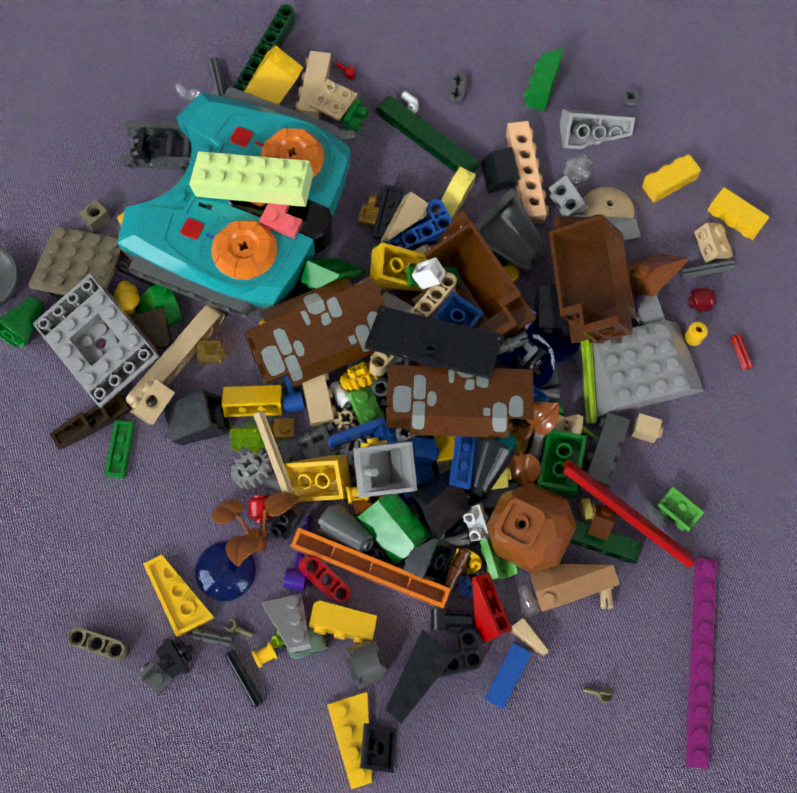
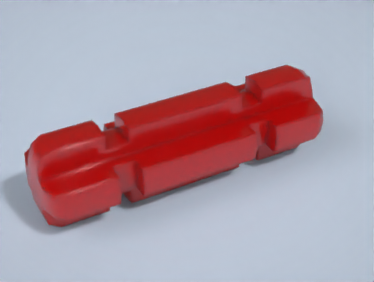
M740 334L732 336L730 340L732 345H735L734 350L738 360L742 362L740 363L742 369L748 370L752 368L753 363L748 358L750 356L745 343H742V336Z

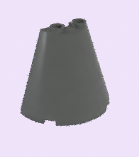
M512 188L474 225L495 256L524 273L533 266L531 264L533 260L536 262L544 255L542 251L547 247Z

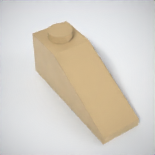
M412 192L404 195L380 241L384 243L418 220H422L427 214L428 210L426 208L429 203Z

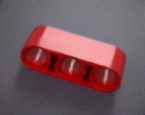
M305 556L301 558L298 565L299 570L328 599L339 603L349 600L351 596L349 587L318 557ZM310 560L314 564L313 569L311 571H309L307 568V564ZM324 574H326L328 580L326 584L323 585L322 577ZM338 588H340L342 592L339 598L336 597V591Z

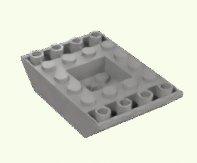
M88 274L33 323L99 408H102L159 358L153 344L114 297L91 274ZM102 339H105V340H106V345H105V347L99 349V347H98L99 342H100Z

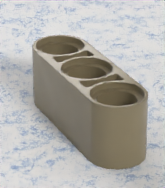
M79 627L72 628L68 632L67 640L69 644L79 649L115 661H123L129 654L128 646L119 640ZM79 633H82V634H83V639H82V641L79 642V643H76V642H75V637H76ZM101 639V648L95 650L94 643ZM120 645L122 647L121 653L118 656H114V648Z

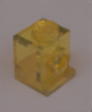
M220 340L197 341V360L200 366H204V364H221L222 358H226V349L222 347Z

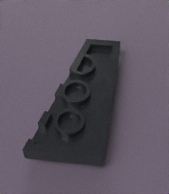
M423 629L385 709L401 724L455 657Z

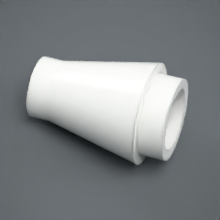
M338 381L333 382L330 387L338 407L343 410L344 408H350L352 404L348 397L349 391L345 390Z

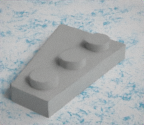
M302 593L262 602L263 608L268 613L290 653L311 649Z

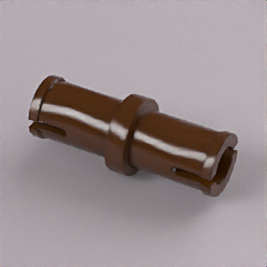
M459 548L453 563L449 565L450 570L442 583L443 586L454 590L460 575L465 571L463 568L471 555L469 551Z

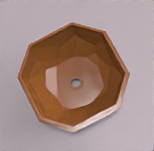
M532 482L504 492L486 526L495 554L531 574L559 565L577 528L568 500ZM522 521L526 522V526L524 528H521L520 523Z

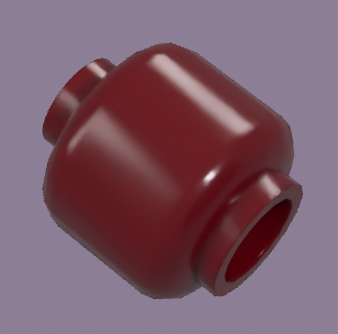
M708 286L693 289L691 297H688L690 308L694 307L697 313L712 310L714 304H717L714 289L711 290Z

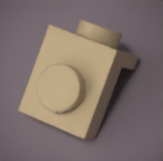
M579 414L568 417L559 415L553 430L581 435L584 417Z

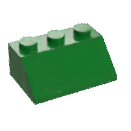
M559 48L541 54L540 60H536L533 68L535 74H531L528 83L531 86L526 88L523 97L526 99V107L545 112L559 72L564 49Z
M337 257L307 260L301 282L307 284L309 289L314 290L344 277L351 281L365 274L366 270Z
M552 430L548 433L537 485L557 495L576 498L578 483L564 474V463L569 459L578 467H582L587 436Z
M398 494L381 496L357 517L359 522L373 536V539L395 565L408 556L412 549L420 546L431 536Z

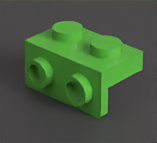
M370 386L349 392L348 397L360 425L381 417L385 419V413L378 405L377 395L373 393Z
M674 486L657 504L659 507L658 511L666 518L670 516L674 519V525L682 531L686 529L689 532L692 526L705 513Z
M490 538L480 541L481 553L485 557L487 572L492 580H504L519 574L518 566L495 554Z

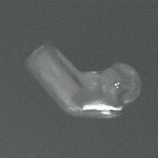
M178 83L175 86L176 91L183 100L193 101L199 95V91L196 88H191L188 91L182 83Z

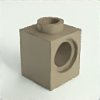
M96 199L79 212L83 222L94 233L111 220L108 207L104 203L100 204Z

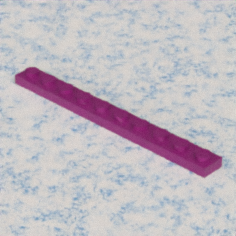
M697 557L695 558L685 766L708 769L717 560Z

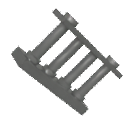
M126 120L125 127L132 138L135 135H139L140 128L146 127V132L149 136L155 135L157 138H167L165 156H154V150L151 162L147 164L143 159L135 161L130 153L129 155L121 154L125 167L132 169L139 167L187 170L191 159V142L180 130L178 123ZM175 138L185 139L183 157H172ZM131 139L130 151H131L132 148H135L132 139Z

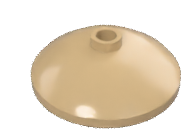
M609 186L598 187L588 192L584 197L590 208L581 215L593 216L602 214L605 217L634 218V206L631 199L617 188Z

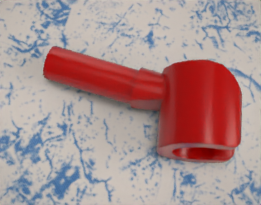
M336 62L335 65L345 72V78L352 81L356 75L354 67H345L341 63Z

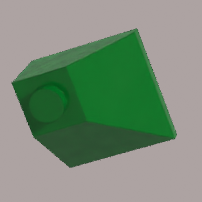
M157 284L151 286L140 297L138 307L141 313L165 308L169 326L184 321L173 290Z

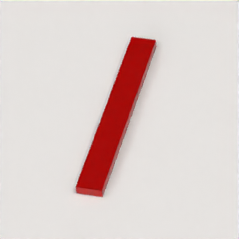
M568 459L564 463V474L686 567L690 568L694 564L691 552Z

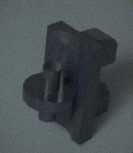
M146 127L140 128L139 135H135L132 138L135 148L131 149L130 154L135 161L143 159L147 164L151 162L152 152L160 148L161 142L155 135L149 136L146 132Z
M528 341L522 348L527 353L524 358L517 354L514 355L510 362L514 367L513 369H533V373L535 372L540 375L542 373L540 366L543 363L541 359L547 351Z
M292 507L283 514L278 515L271 526L270 533L276 539L282 536L286 540L300 522L303 513Z
M169 638L163 640L164 644L156 650V653L161 661L170 656L175 661L165 667L169 676L172 678L181 673L184 675L189 673L190 671L182 657L184 656L187 662L192 659L189 653L194 649L192 644L185 646L183 641L177 643L180 649L178 651L172 640Z

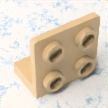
M327 79L310 102V107L340 121L355 99H358V95Z

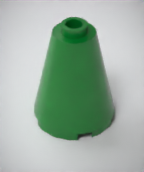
M30 297L1 316L0 338L12 347L18 345L20 349H23L35 329L33 323L41 317L44 311L43 302L36 297Z

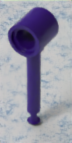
M311 516L305 517L307 519L306 525H303V529L310 532V521L313 519ZM297 552L294 568H287L284 588L299 591L305 590L307 577L299 570L298 566L299 561L305 557V554Z

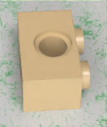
M156 379L151 382L147 381L142 388L144 393L140 398L136 397L131 404L132 410L130 412L149 425L155 423L175 393ZM148 396L155 398V404L152 407L146 402Z

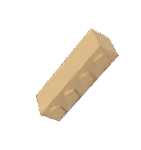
M310 51L309 58L306 57V72L302 74L303 87H299L300 100L296 102L295 111L320 120L321 112L310 107V102L325 81L329 79L332 64L331 53Z
M328 373L302 383L311 427L321 424L325 425L329 422L334 423V417H337L335 405L331 406L330 399L333 398L331 387L327 388L326 381L329 380Z

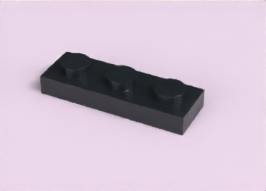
M385 185L372 234L373 238L382 239L401 202L403 188Z

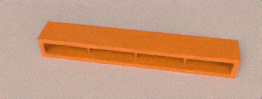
M299 527L290 546L291 549L300 553L318 557L325 563L439 609L444 608L451 590L448 587L422 579L403 569Z

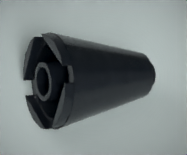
M482 437L477 439L471 481L472 493L483 496V494L490 492L514 458L515 451L513 449L509 452L507 445L490 438H486L485 441H482Z

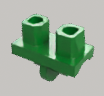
M355 99L352 106L348 108L340 120L345 123L344 130L349 131V129L359 131L362 126V120L358 119V117L365 120L368 117L369 108L361 106L360 99Z

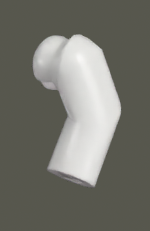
M407 91L403 92L401 99L408 103L407 108L414 114L417 113L419 109L418 99Z

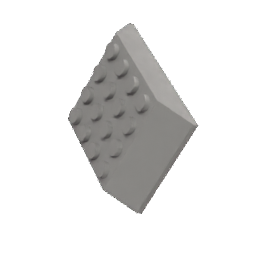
M663 320L632 328L633 334L622 336L621 343H614V340H607L605 343H592L597 419L606 417L608 412L618 414L704 391L677 322ZM581 345L572 349V353L583 383Z

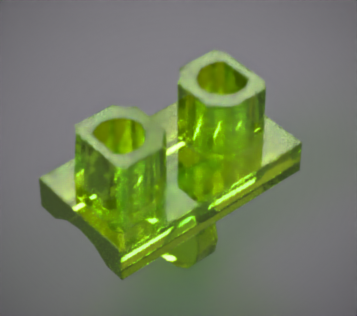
M249 423L247 429L230 428V444L233 451H240L242 447H249L251 452H259L261 448H265L259 429H255L254 424Z

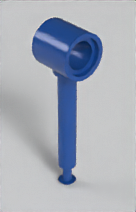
M287 375L284 376L287 393L282 395L285 414L304 410L301 391L295 392Z

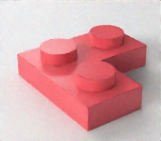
M268 203L259 223L270 230L295 239L302 225V219L286 214L290 205Z

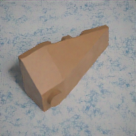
M568 563L559 564L533 574L530 573L541 611L559 607L620 585L613 564Z

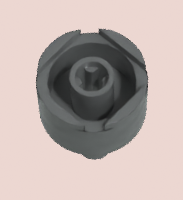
M367 640L344 649L345 654L349 653L350 658L346 659L352 678L354 682L359 681L360 683L357 686L358 689L383 680V675L387 673L383 661H379L377 656L379 649L375 641L370 642Z

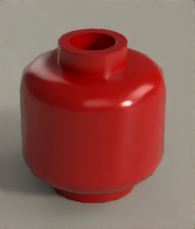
M253 495V498L248 500V516L251 519H255V523H263V510L266 509L264 502L269 495Z

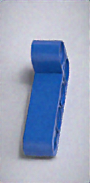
M439 199L430 201L428 211L431 220L390 239L386 244L414 251L425 244L430 245L437 242L447 228L440 226L443 223L450 224L452 221L444 203ZM436 208L441 209V210H440L439 212H437V213H436V212H433V210L436 209ZM427 231L432 232V234L429 236L424 235V233ZM410 239L416 240L412 244L407 243Z

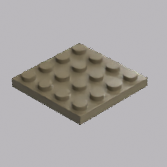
M54 226L31 277L29 287L40 291L66 295L88 274H91L107 290L122 255V250L117 243L118 238Z

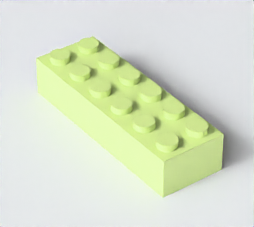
M198 151L189 185L196 197L306 207L313 171L310 162L306 160Z

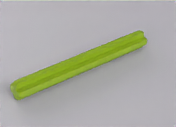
M589 340L580 342L585 419L587 424L597 423L593 352L592 343H589Z

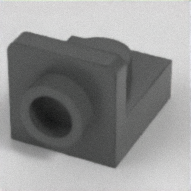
M154 661L144 664L138 675V678L145 682L157 695H160L174 680Z

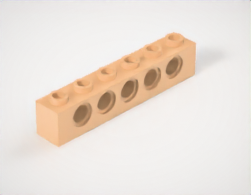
M529 121L507 123L506 137L508 148H513L521 177L520 180L515 182L518 198L533 224L545 223L546 216H549L548 205L544 203L546 194L545 190L541 187L543 179L542 174L538 172L539 159L535 157L536 144L532 142L533 128L529 127Z

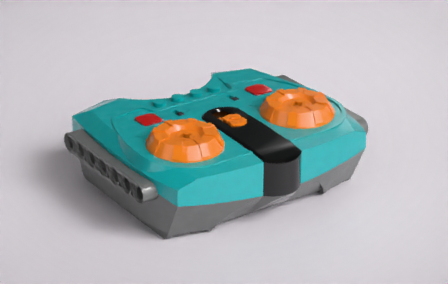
M232 87L227 88L223 97L200 93L176 117L180 130L190 140L192 146L191 159L185 174L171 190L158 198L125 208L117 243L119 248L132 260L128 268L132 274L241 318H248V316L263 318L262 310L282 303L303 275L307 260H312L315 253L324 250L331 243L333 238L332 218L348 175L351 148L338 138L341 131L335 125ZM198 151L309 161L313 171V178L306 207L290 205L286 213L302 219V225L295 239L270 230L259 223L268 203L196 197L189 184Z

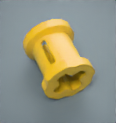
M346 486L349 504L352 501L363 499L368 501V497H358L357 487L350 488Z
M270 642L258 651H251L259 668L272 659H278Z

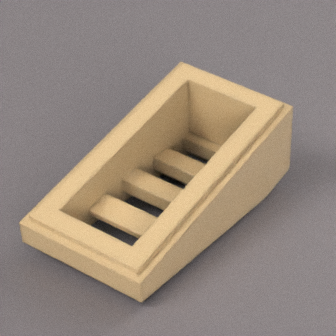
M522 618L511 627L513 630L511 633L540 655L545 656L549 652L525 619Z

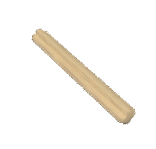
M264 411L254 414V418L281 491L295 494Z

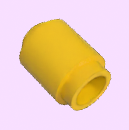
M702 322L692 323L684 335L686 343L691 346L700 345L707 336L708 329Z

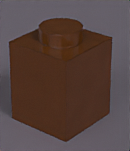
M597 504L590 521L588 534L607 541L615 523L616 512L608 506Z

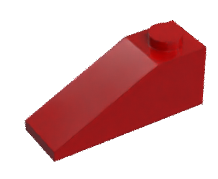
M489 573L473 577L475 625L482 642L485 643L513 631Z

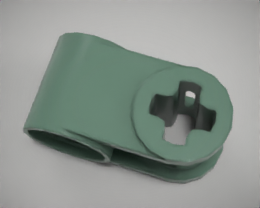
M314 629L308 631L311 649L302 650L299 653H290L287 648L289 656L292 659L298 660L326 650L328 646L324 635L315 633Z

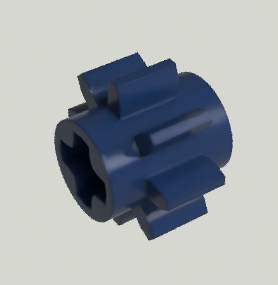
M464 572L460 575L457 581L459 584L457 590L462 596H471L473 598L472 578L478 576L477 574Z

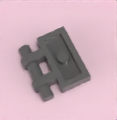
M331 422L325 425L321 424L316 430L310 433L305 432L302 434V437L296 439L299 446L307 443L308 448L302 450L306 459L340 455V450L345 449L342 446L333 449L329 448L328 432L334 429ZM322 435L324 440L314 444L312 440Z

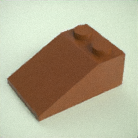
M657 253L631 261L628 264L632 292L655 296L688 262V259Z

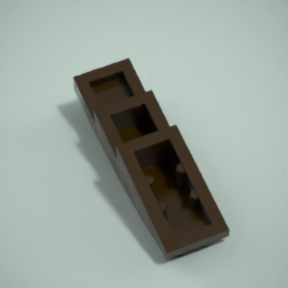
M119 393L102 408L96 405L86 413L80 412L49 434L58 450H61L108 426L114 420L130 412L131 408L123 395Z

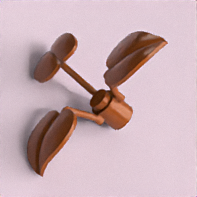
M534 402V419H526L519 426L512 427V431H516L517 437L523 440L519 455H515L507 467L510 468L511 477L521 485L533 483L539 476L541 465L538 458L530 453L523 455V451L528 438L534 432L539 435H545L554 429L559 417L558 402ZM482 437V441H485L486 438L490 437Z
M285 491L276 492L269 496L264 502L266 509L263 510L262 531L258 528L248 529L239 515L245 508L240 500L229 499L218 504L211 514L213 521L217 524H226L236 517L247 533L244 536H234L227 542L225 550L229 559L239 567L253 552L263 551L267 547L264 537L267 536V513L271 517L281 515L301 500L300 497Z

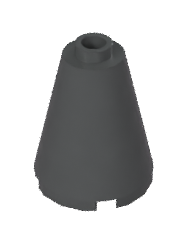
M338 502L337 506H329L319 519L318 524L321 526L319 530L316 529L317 535L361 553L369 551L373 546V536L343 504Z

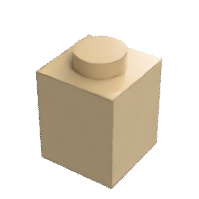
M639 413L635 420L631 437L654 443L657 438L662 436V420Z

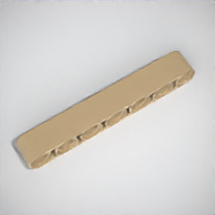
M445 273L441 283L432 286L409 313L432 318L449 295L454 292L457 282L456 276L452 273ZM375 351L370 359V373L374 376L384 375L388 371L389 365H393L399 357ZM375 363H381L383 366H376Z
M205 305L126 397V402L131 405L136 397L140 398L144 393L142 388L147 381L151 382L156 379L167 387L220 326L225 318V314L211 305ZM148 396L146 402L151 406L155 398Z

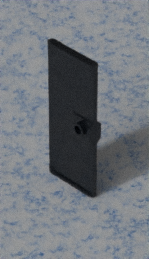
M379 306L365 343V349L413 360L422 366L430 368L441 367L490 380L500 347L505 338L501 334Z

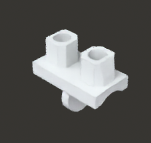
M482 503L471 505V509L463 516L469 530L470 541L490 538L486 527L489 517L485 514Z

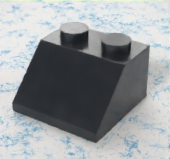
M434 538L410 551L406 557L403 570L425 580L443 583L457 545Z

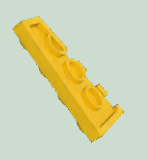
M162 554L143 564L176 637L214 619V616Z
M365 692L327 705L351 789L372 783V772L360 768L364 723L369 724L368 693Z

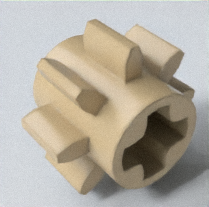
M344 408V411L341 413L336 412L339 419H335L334 424H339L338 431L356 427L354 422H358V418L353 417L354 410L349 412Z

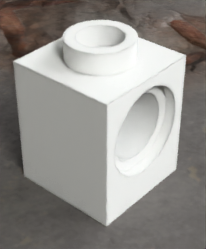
M437 258L418 263L412 276L421 289L440 284L446 271Z

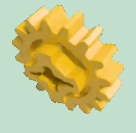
M370 361L350 366L347 372L340 376L341 385L345 390L349 389L351 391L354 388L359 390L372 385L373 380L378 379V376L370 373Z

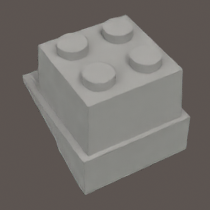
M411 441L353 448L359 498L417 491Z

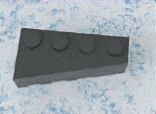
M610 412L607 413L605 418L601 417L598 428L601 429L599 435L595 434L592 445L595 446L593 452L589 451L586 462L589 463L587 470L583 469V471L607 489L611 484V477L616 468L614 462L617 461L620 455V445L624 442L630 423L629 419Z

